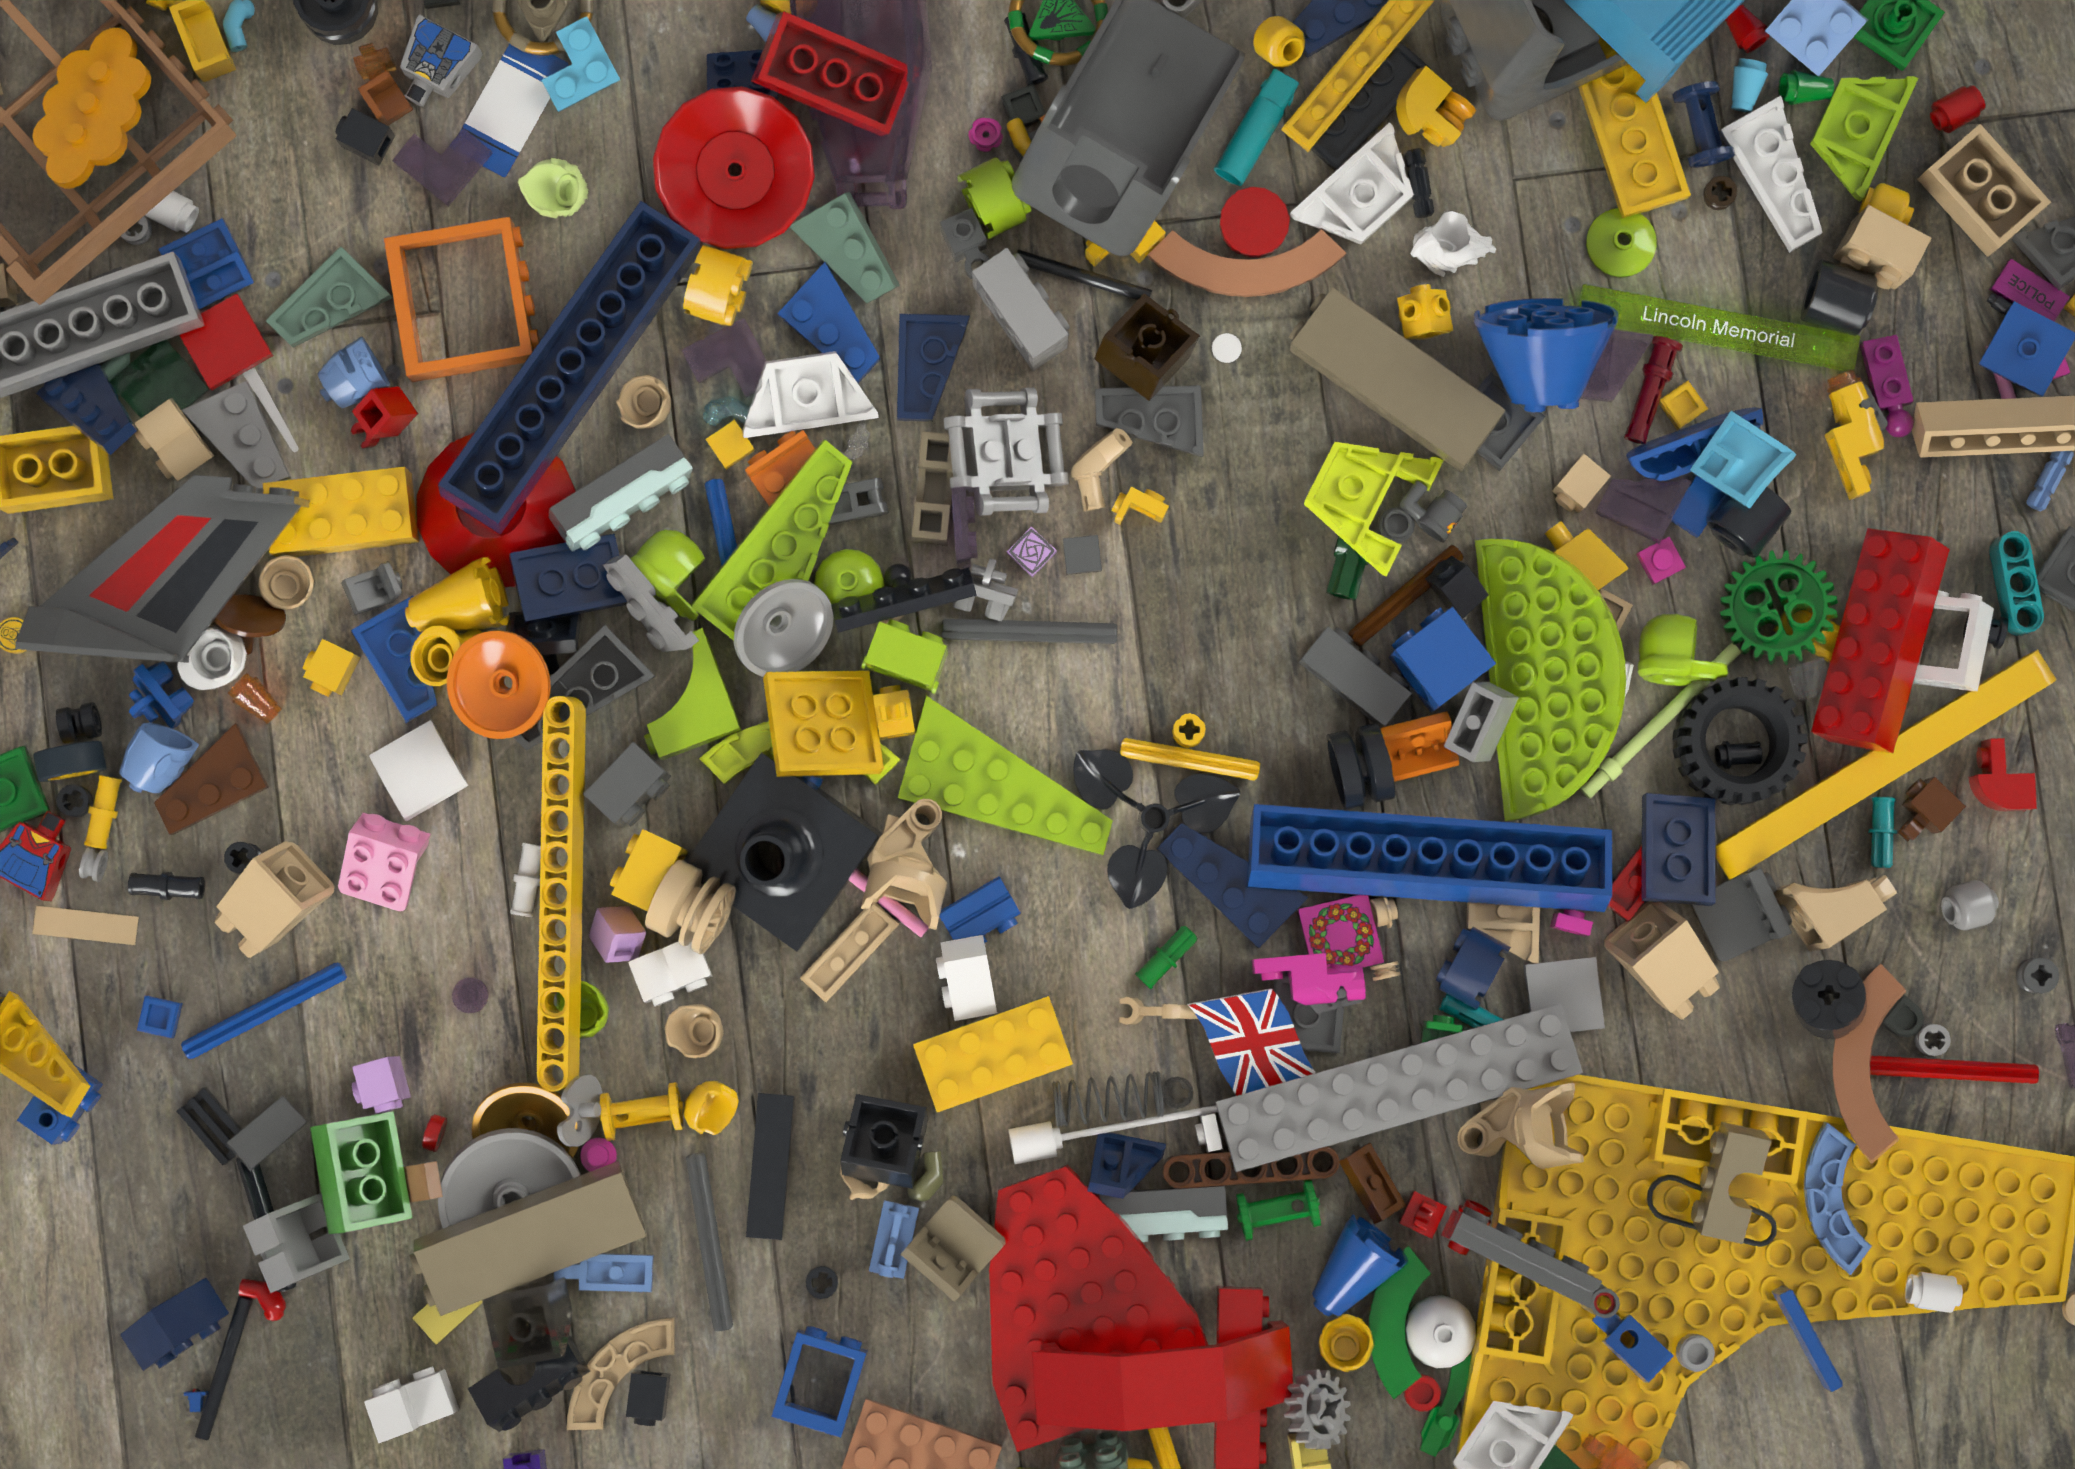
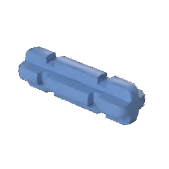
M2056 451L2051 453L2049 457L2051 461L2045 464L2034 485L2036 490L2031 491L2026 500V504L2037 511L2046 509L2051 499L2049 495L2054 494L2066 471L2064 466L2069 465L2074 456L2073 451Z

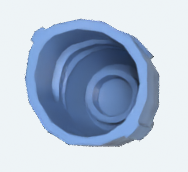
M363 336L334 353L318 372L319 380L323 386V389L320 390L321 395L327 402L333 400L341 408L360 403L371 389L390 386L389 378Z
M150 722L142 723L126 748L119 772L122 778L130 782L129 787L139 793L142 790L151 793H161L181 776L184 770L183 766L190 761L199 744L185 734L169 727Z

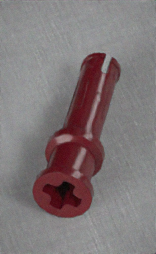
M1653 336L1651 342L1654 346L1648 364H1644L1642 367V374L1645 377L1631 415L1629 426L1624 435L1626 440L1637 444L1645 445L1647 442L1646 440L1660 402L1665 384L1669 383L1673 378L1674 373L1671 370L1677 352H1681L1683 348L1681 343L1662 336Z

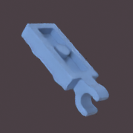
M602 1253L584 1260L580 1264L577 1263L554 1272V1279H579V1290L652 1292L654 1255Z

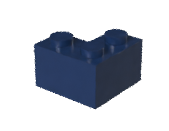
M204 1278L151 1309L122 1332L120 1336L143 1371L154 1364L160 1369L175 1360L179 1354L192 1347L194 1344L191 1339L199 1335L204 1340L220 1330L221 1327L218 1322L226 1317L229 1312L208 1279Z

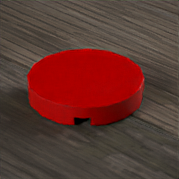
M1249 187L1238 190L1227 199L1221 210L1219 228L1224 242L1232 251L1251 258H1260L1272 254L1282 245L1288 234L1290 217L1285 203L1277 194L1266 188Z

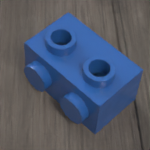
M75 1064L74 1066L89 1083L90 1088L72 1118L61 1114L34 1095L17 1119L18 1122L51 1145L70 1141L80 1127L77 1121L83 1112L91 1111L101 1097L98 1091L103 1084Z

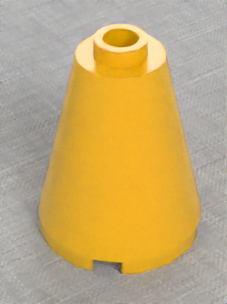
M480 558L410 598L409 607L405 608L408 624L412 628L415 627L419 632H423L425 629L436 625L447 626L453 630L499 628L507 625L509 615L503 617V607L509 606L496 567L488 568L486 565L490 562L488 558Z

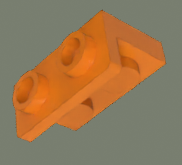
M804 430L797 434L795 431L785 434L777 441L779 445L768 454L763 450L748 461L750 466L745 469V472L768 506L773 503L815 450Z

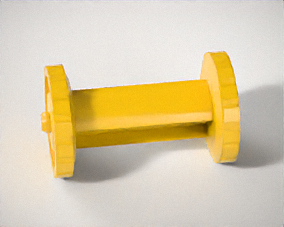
M677 1082L669 1083L668 1094L612 1103L609 1093L600 1094V1121L602 1122L606 1141L615 1140L617 1128L669 1120L672 1121L675 1130H682L684 1128V1105L681 1101Z

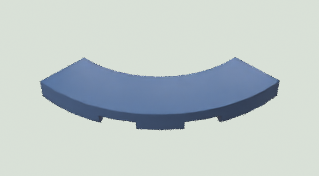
M1824 1122L1812 1143L1806 1162L1804 1174L1805 1204L1811 1226L1820 1244L1834 1262L1851 1275L1872 1247L1852 1224L1842 1199L1841 1187L1843 1186L1844 1171L1851 1152L1857 1144L1829 1123Z

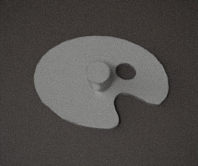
M590 1074L575 1077L562 1093L561 1100L569 1108V1116L559 1123L557 1133L561 1142L566 1146L577 1147L583 1145L593 1135L599 1123L602 1088L597 1078Z

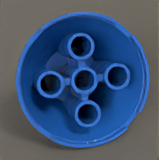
M1534 298L1498 302L1485 306V313L1481 315L1479 310H1476L1474 313V324L1511 402L1514 404H1524V410L1527 412H1543L1546 410V406L1558 405L1562 409L1579 407V399L1618 322V311L1611 306L1582 300L1581 307L1563 305V298Z

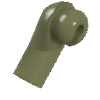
M941 1151L923 1153L925 1173L918 1181L914 1182L913 1189L907 1188L908 1195L912 1200H919L921 1202L929 1200L943 1184Z

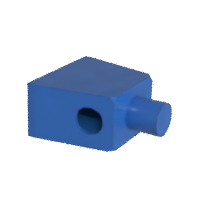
M1617 1314L1610 1318L1595 1316L1592 1319L1607 1334L1602 1342L1645 1383H1649L1674 1356L1630 1314L1626 1315L1623 1319ZM1625 1331H1628L1635 1338V1342L1630 1348H1627L1620 1341L1621 1335Z

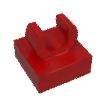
M1413 1190L1398 1223L1432 1239L1447 1206Z

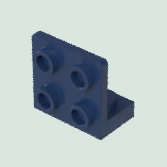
M763 50L707 54V91L715 88L743 86L771 95L779 101L777 92L751 82Z

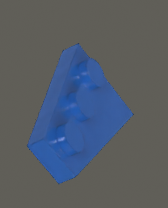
M824 262L778 312V316L820 353L836 351L859 384L880 361V356L826 262Z

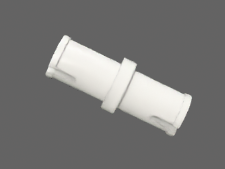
M522 843L523 847L518 874H514L513 881L516 882L510 913L533 917L537 886H540L541 845Z

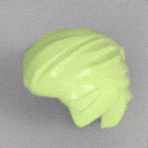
M551 158L539 161L526 175L518 179V184L526 201L542 216L551 218L572 216L575 212H578L581 205L588 199L587 182L582 177L578 166L570 164L566 160Z

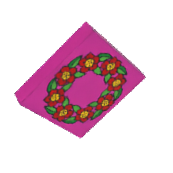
M1356 895L1297 910L1308 954L1326 953L1327 967H1331V963L1349 966L1362 965V968L1384 963L1368 895Z

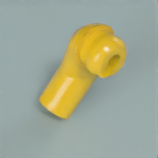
M1015 118L1010 120L1006 127L1014 147L1024 157L1031 144V140L1022 119Z

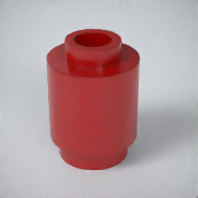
M1970 85L1967 88L1961 86L1932 103L1930 119L1937 130L1951 133L1978 118L1980 112L1986 108L1985 100L1981 92L1974 85Z

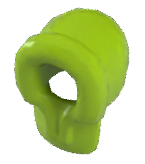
M666 529L658 531L648 538L630 559L653 585L656 591V595L653 597L657 602L670 606L680 618L686 617L691 621H695L699 614L676 590L703 563L705 557L694 541L682 532Z
M1680 614L1658 615L1649 620L1641 631L1637 672L1648 682L1669 686H1688L1692 681L1715 682L1718 678L1728 676V667L1723 663L1694 660L1697 620L1690 616Z

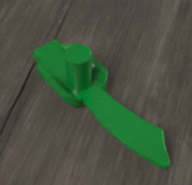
M1468 1355L1464 1361L1451 1367L1449 1382L1441 1407L1435 1406L1430 1410L1420 1432L1421 1445L1419 1450L1433 1457H1436L1440 1450L1449 1446L1459 1425V1418L1454 1414V1411L1463 1397L1467 1386L1471 1355Z

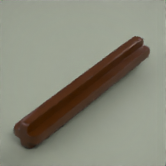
M1450 545L1349 631L1348 635L1353 639V642L1357 646H1362L1431 587L1425 578L1433 572L1438 563L1448 559L1450 556L1462 561L1464 556L1456 546Z

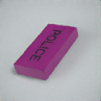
M2013 259L2007 261L1989 289L2010 303L2015 301L2052 321L2056 320L2070 298L2069 295L2061 290L2058 291L2055 286Z

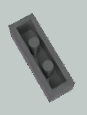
M1327 627L1299 661V664L1371 722L1377 723L1380 728L1385 727L1411 695V692L1406 689L1409 684L1395 672H1391L1388 675L1378 667L1381 663L1380 660L1369 651L1364 649L1360 652L1350 644L1353 639L1346 632L1338 627L1334 631Z

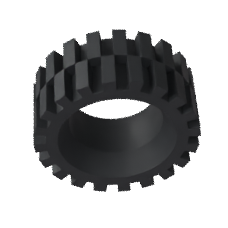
M1737 677L1733 680L1726 679L1694 696L1688 703L1686 710L1680 712L1676 720L1680 722L1679 728L1673 730L1672 740H1677V748L1673 749L1674 759L1680 758L1682 767H1679L1678 770L1682 777L1688 775L1692 780L1688 784L1695 791L1701 789L1705 792V798L1721 800L1722 804L1744 805L1779 793L1787 787L1786 783L1795 779L1799 773L1796 769L1797 765L1805 760L1806 753L1801 752V747L1808 743L1807 733L1801 734L1800 726L1805 724L1802 715L1795 716L1792 709L1797 705L1792 698L1784 700L1780 696L1784 692L1777 686L1769 688L1765 686L1767 681L1757 678L1749 681L1748 677ZM1736 708L1748 711L1755 715L1767 730L1769 737L1767 758L1763 765L1749 776H1734L1722 771L1713 763L1708 754L1706 732L1712 719L1722 710Z

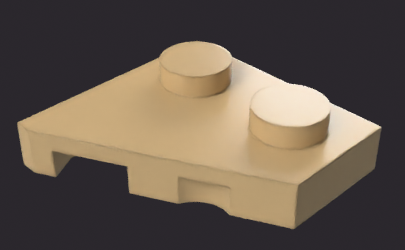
M1467 902L1466 929L1471 930L1472 927H1475L1510 946L1509 952L1531 964L1539 963V907Z

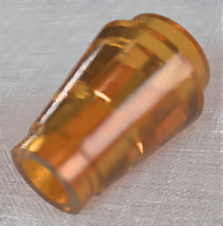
M246 673L228 692L233 698L232 703L263 720L267 725L282 710L257 676L253 678Z

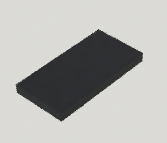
M1400 42L1311 150L1334 171L1338 170L1394 111L1398 95L1413 73L1419 68L1429 66Z

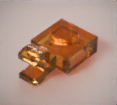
M373 43L359 46V51L362 55L353 57L356 69L363 80H372L387 70L388 72L397 70L394 58L387 47L376 50Z
M1589 1434L1581 1444L1582 1447L1601 1460L1595 1469H1645L1648 1465L1646 1461L1617 1440L1608 1448Z

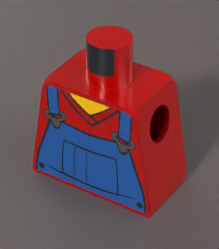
M46 811L37 828L28 823L19 822L0 844V878L40 900L52 902L71 852L69 845L56 839L66 820L50 811Z

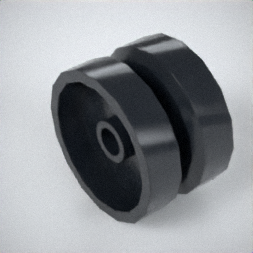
M293 0V4L307 28L321 41L333 45L351 44L363 38L374 26L378 15V0Z
M1377 723L1357 728L1356 747L1352 737L1346 730L1326 735L1332 774L1344 810L1364 805L1366 800L1365 785L1371 799L1376 803L1395 798L1391 760Z

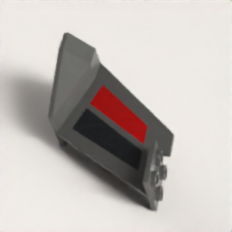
M203 475L192 476L39 607L29 606L16 640L15 649L189 663V655H187L299 509L301 507L309 508L310 500L299 498V491H292V489L270 487L269 494H263V488L233 484V491H231L232 478Z

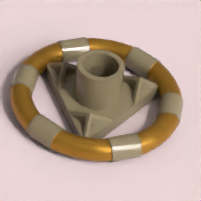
M492 0V14L495 24L501 35L512 46L533 55H552L565 51L559 38L548 42L572 0H516L539 42L531 41L512 28L506 16V0ZM580 0V16L578 20L587 16L591 23L594 15V0Z

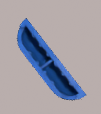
M1752 407L1732 411L1759 429L1760 425H1763V412L1761 408ZM1730 412L1648 441L1645 445L1641 444L1630 450L1626 457L1633 469L1649 479L1665 481L1691 472L1690 469Z

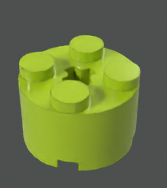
M997 157L957 175L958 182H966L967 187L961 191L969 209L973 208L979 224L986 225L989 230L984 233L987 240L1026 222V214L1032 212L1030 205L1014 195L1012 179L1015 173L1008 160L1000 162Z

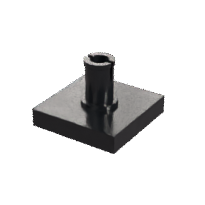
M509 612V622L506 626V631L520 635L532 643L545 660L549 675H552L559 669L557 654L577 652L582 619L581 614L524 625L522 612Z

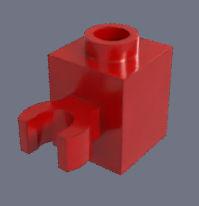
M399 386L374 388L352 410V413L359 422L352 426L350 432L352 434H362L365 431L366 439L360 446L362 449L372 448L379 443L380 438L399 436L418 415V412Z

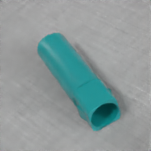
M1277 69L1272 70L1270 76L1261 84L1260 93L1254 98L1213 168L1216 174L1234 185L1242 186L1281 121L1286 107L1292 104L1294 94L1299 86L1298 81Z

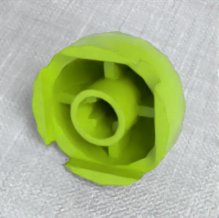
M844 549L833 552L821 562L815 573L814 585L825 593L831 604H834L848 596L860 597L871 594L875 590L884 587L885 581L880 566L871 556L860 550Z

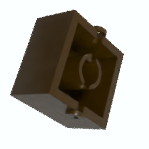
M1144 293L1104 335L1094 359L1150 401L1190 358L1200 335L1181 322L1179 314L1174 309H1164ZM1169 314H1172L1174 318L1171 319L1169 317Z

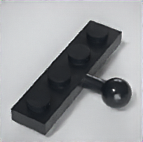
M898 563L891 565L885 572L884 580L887 587L879 588L871 594L860 597H845L838 603L831 604L837 632L839 633L977 596L969 567L949 569L942 575L931 578L920 577L913 579L911 570L906 565Z

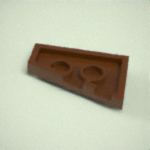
M235 723L154 804L169 835H174L269 787L239 725Z

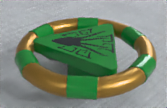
M1011 0L1008 9L1010 31L1015 41L1028 55L1048 65L1068 66L1079 63L1105 19L1108 7L1105 0H1090L1094 6L1095 27L1074 0H1043L1029 35H1027L1024 30L1021 13L1025 0ZM1093 35L1089 41L1075 51L1066 53L1054 52L1033 42V40L1044 39L1060 41L1067 37Z

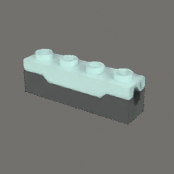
M667 434L552 506L549 510L548 518L562 538L566 540V544L572 552L580 547L586 550L600 541L601 537L599 535L611 528L612 531H617L631 520L629 516L636 511L641 510L644 513L655 507L660 502L659 497L670 491L672 494H675L689 484L688 479L693 468L687 459L684 458L685 456L671 436Z
M1224 1185L1181 1189L1133 1190L1123 1199L1098 1194L1099 1198L1114 1213L1117 1212L1127 1222L1142 1242L1149 1241L1148 1235L1163 1234V1240L1184 1239L1185 1232H1198L1199 1238L1220 1237V1230H1228Z

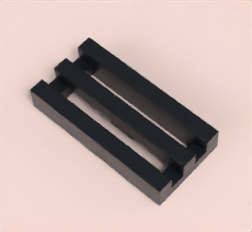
M203 1087L195 1097L188 1100V1103L180 1107L176 1112L223 1166L236 1156L227 1146L230 1138L202 1107L200 1102L204 1099L234 1135L238 1134L242 1128L207 1087ZM192 1109L195 1110L229 1150L227 1154L190 1113Z

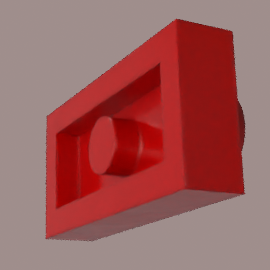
M1642 844L1612 881V898L1607 906L1627 922L1631 920L1644 903L1642 901Z

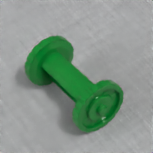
M1311 1179L1303 1181V1192L1247 1203L1243 1193L1236 1194L1239 1212L1237 1220L1241 1222L1245 1241L1253 1240V1228L1309 1217L1313 1227L1321 1226L1318 1208L1320 1202L1319 1198L1316 1197ZM1295 1200L1301 1201L1304 1205V1208L1299 1212L1292 1209L1291 1204Z

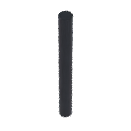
M1019 249L1017 250V253L1023 258L1029 268L1135 300H1139L1144 293L1151 297V289Z
M238 1296L195 1434L196 1438L202 1440H209L250 1310L252 1303L250 1298Z

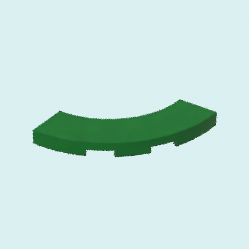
M1409 1246L1403 1250L1408 1258L1406 1265L1377 1287L1369 1317V1328L1372 1331L1374 1343L1372 1351L1373 1362L1383 1385L1393 1400L1422 1377L1411 1359L1406 1343L1405 1326L1411 1301L1419 1287L1431 1273Z

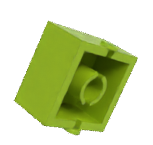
M889 619L887 624L879 622L861 668L865 669L867 667L868 670L936 694L939 686L938 680L948 655L947 646L943 645L944 642H942L943 638L925 631L922 632L921 636L910 633L908 625Z

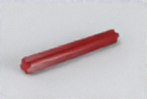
M1871 1056L1870 1075L2036 1084L2039 1080V1067L2036 1064Z

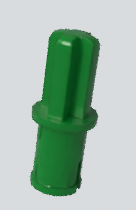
M1182 926L1161 948L1158 946L1155 948L1157 952L1135 975L1151 990L1172 966L1174 968L1177 967L1175 963L1197 942V936L1188 927Z

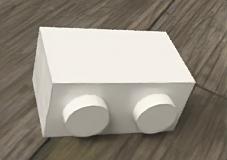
M983 935L941 942L943 957L936 958L939 979L947 978L948 986L941 988L945 1008L952 1007L954 1020L958 1021L996 1014L997 1009Z

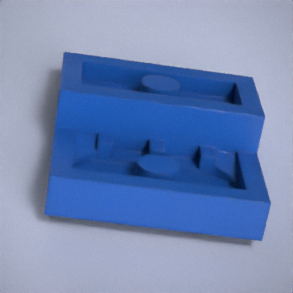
M224 218L158 249L161 255L174 252L181 259L199 309L254 283Z

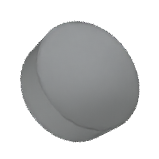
M1688 1334L1681 1338L1677 1344L1676 1357L1679 1363L1691 1371H1703L1714 1360V1346L1709 1339L1702 1335Z

